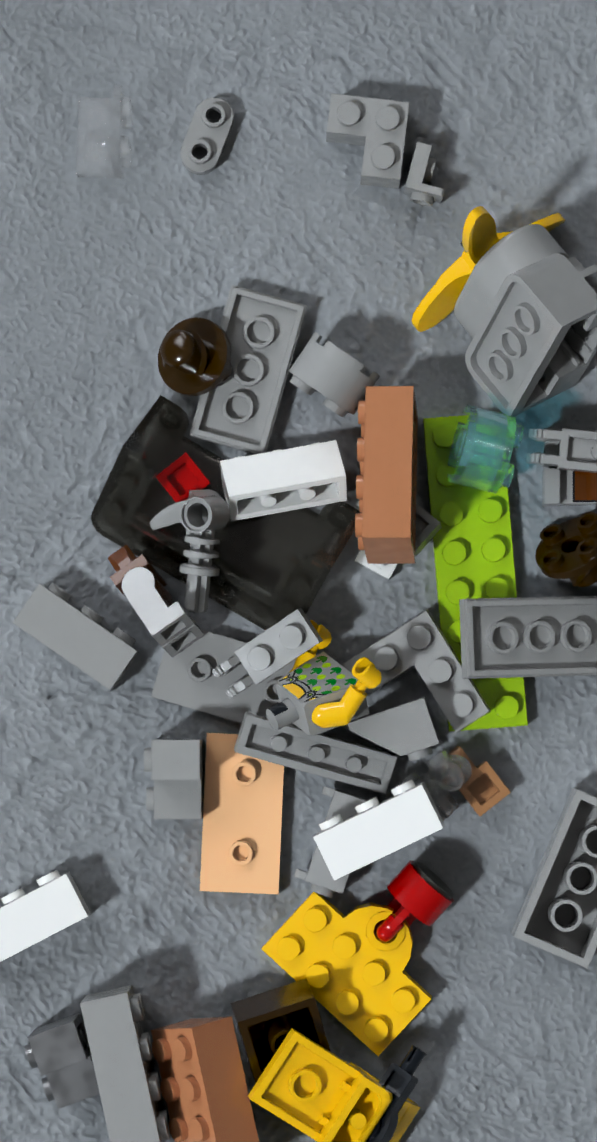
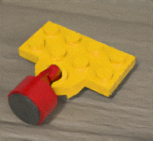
M410 860L387 885L388 890L394 896L387 906L370 902L359 905L346 915H343L323 895L312 892L261 948L295 981L307 979L315 999L377 1056L387 1048L432 999V996L404 971L411 958L414 941L410 925L417 918L425 925L432 926L454 902L452 898L454 895L449 887L433 871L417 860L415 862Z

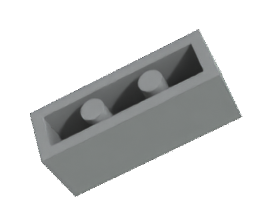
M39 583L12 623L107 689L113 691L139 653V651L132 647L136 640L118 627L113 633L100 625L104 618L86 605L80 611L69 604L68 600L71 598V595L54 583H51L49 588Z

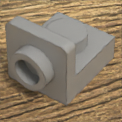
M417 142L403 194L409 195L410 201L413 203L432 206L433 202L441 203L445 189L422 183L423 180L431 181L436 158L429 157L432 145Z

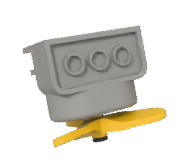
M478 206L469 213L463 227L462 241L460 243L464 248L462 256L439 277L435 285L422 299L413 313L412 324L418 332H423L436 326L454 311L458 322L472 337V341L465 354V361L469 372L509 420L577 385L597 352V264L584 268L576 257H569L551 236L549 231L565 222L560 213L552 214L511 232L497 233L494 218L483 206Z

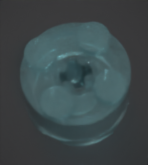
M467 405L462 413L469 414L466 424L458 422L449 454L448 466L455 467V474H447V480L451 483L497 493L502 486L508 488L512 482L515 465L510 464L513 448L518 449L521 444L524 426L516 424L515 416Z

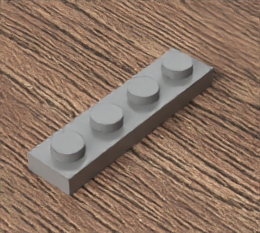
M248 712L244 714L234 747L236 753L382 794L387 792L397 760V756L393 753L321 733L315 736H308L300 728L290 724L276 731L266 717Z

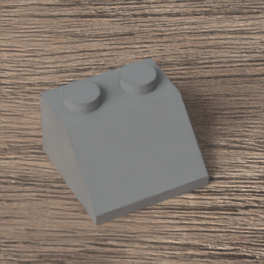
M424 698L360 718L347 724L349 731L399 756L407 755L409 761L433 754L431 746L439 744Z

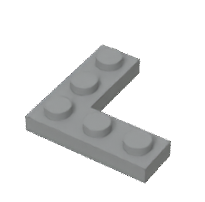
M429 611L418 615L342 664L344 668L352 673V668L356 661L366 657L381 672L382 680L380 684L373 689L367 688L365 690L367 696L415 666L456 733L491 712L472 679H462V663Z

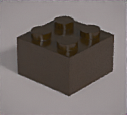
M307 979L230 1003L255 1083L291 1028L330 1051L315 997Z

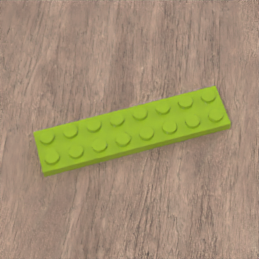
M502 412L423 418L430 515L437 519L442 527L432 538L440 630L460 662L459 599L517 598ZM524 677L472 679L491 712L461 731L528 725ZM448 721V732L455 731Z

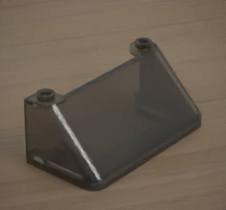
M160 395L122 446L92 511L91 521L96 531L121 547L128 545L135 555L139 557L143 554L152 565L186 584L187 574L179 572L180 564L188 563L189 557L183 555L184 549H190V543L184 541L186 529L182 523L158 530H152L150 526V521L156 514L167 506L176 503L155 476L186 452L210 482L202 490H214L226 501L222 487L220 461L224 459L186 438L185 434L189 426L187 414L177 404ZM345 502L326 504L320 514L309 508L232 522L229 517L227 525L221 530L215 531V536L220 538V544H215L213 550L219 552V558H212V564L218 566L220 570L219 576H211L209 598L264 630L269 629L298 608H302L304 613L307 614L354 534L355 514L360 513L359 510Z

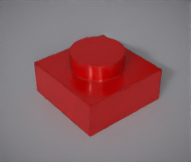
M186 452L155 476L176 503L186 501L190 490H202L210 484L209 480Z

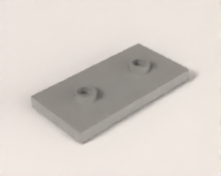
M231 285L220 327L225 331L230 341L232 371L225 381H221L214 389L200 395L189 434L190 437L252 454L267 452L307 305Z
M597 596L459 599L462 679L597 675Z
M201 630L204 636L173 658L164 650L151 697L242 723L245 712L267 718L266 709L280 703L276 689L277 681L291 671L296 659L261 683L257 685L254 683L229 699L225 691L236 681H241L249 676L242 663L233 667L232 671L223 677L215 678L212 670L236 655L235 651L244 646L246 642Z

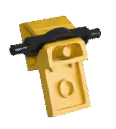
M291 1028L248 1094V1097L254 1103L317 1142H399L420 1109L417 1103L408 1097L418 1083V1078L413 1074L427 1054L412 1045L400 1066L391 1063L380 1080L353 1062L347 1063Z

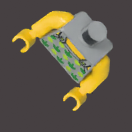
M310 620L323 641L299 656L291 671L277 681L276 689L280 703L266 709L267 719L276 731L293 723L308 736H315L339 726H345L370 714L365 690L367 688L373 689L380 684L382 680L381 672L366 657L356 661L351 673L325 652L316 655L318 649H324L331 643L332 637L329 630L322 624L318 625L315 621Z

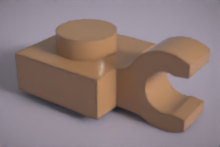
M459 746L446 754L451 763L463 776L454 785L479 817L511 793L487 761L482 762L476 767Z

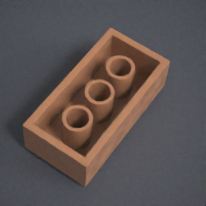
M366 386L365 400H358V424H361V438H357V461L360 462V475H356V499H359L360 513L355 514V537H358V550H365L368 564L415 563L418 412L414 386Z
M232 1016L188 1019L151 1030L153 1038L152 1052L158 1062L162 1079L160 1089L167 1103L170 1117L169 1131L175 1142H259Z

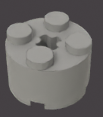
M314 332L290 368L289 372L293 374V377L289 382L308 395L312 396L315 390L324 395L326 399L322 404L339 416L345 417L347 412L354 415L358 410V400L365 399L366 386H374L380 375L372 371L370 376L367 377L363 374L367 369L364 364L328 340L324 346H321L318 343L322 336Z

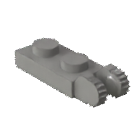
M562 428L561 431L529 429V439L538 442L559 441L558 456L547 455L541 452L528 453L526 455V463L557 466V469L597 473L596 431Z
M298 608L236 650V655L214 668L212 673L215 678L223 677L231 672L233 667L242 663L249 676L241 681H236L228 687L225 693L231 699L255 683L257 685L323 640L302 608Z

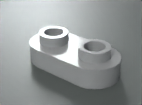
M216 97L207 98L195 110L181 147L182 163L193 174H208L217 167L234 123L232 108L225 100ZM210 111H218L221 114V119L215 123L209 122L206 117ZM204 147L207 150V155L202 159H197L193 156L194 149Z

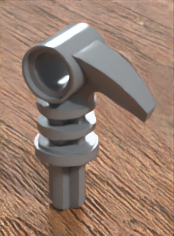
M215 495L192 497L186 501L174 503L161 510L150 521L152 530H158L178 523H182L186 529L184 541L190 543V549H184L183 555L189 557L188 563L180 564L179 572L187 574L184 607L189 612L203 613L207 611L211 576H219L220 568L212 564V558H219V552L213 550L215 544H220V538L215 536V531L221 530L227 525L230 510L226 501ZM203 506L208 510V520L206 523L201 515Z

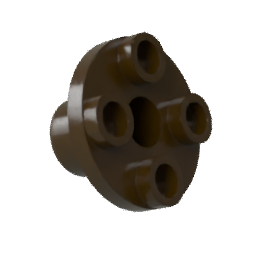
M195 317L179 322L170 329L160 345L158 353L160 375L168 387L182 395L198 396L214 389L221 381H225L232 371L229 338L218 324L208 319Z
M587 512L580 517L567 520L561 524H550L540 532L541 541L536 549L535 558L543 574L554 579L569 578L573 586L587 587L597 582V514L595 512Z

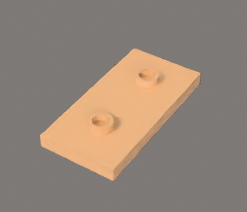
M207 733L200 891L279 895L284 766L236 753L234 747L238 734Z

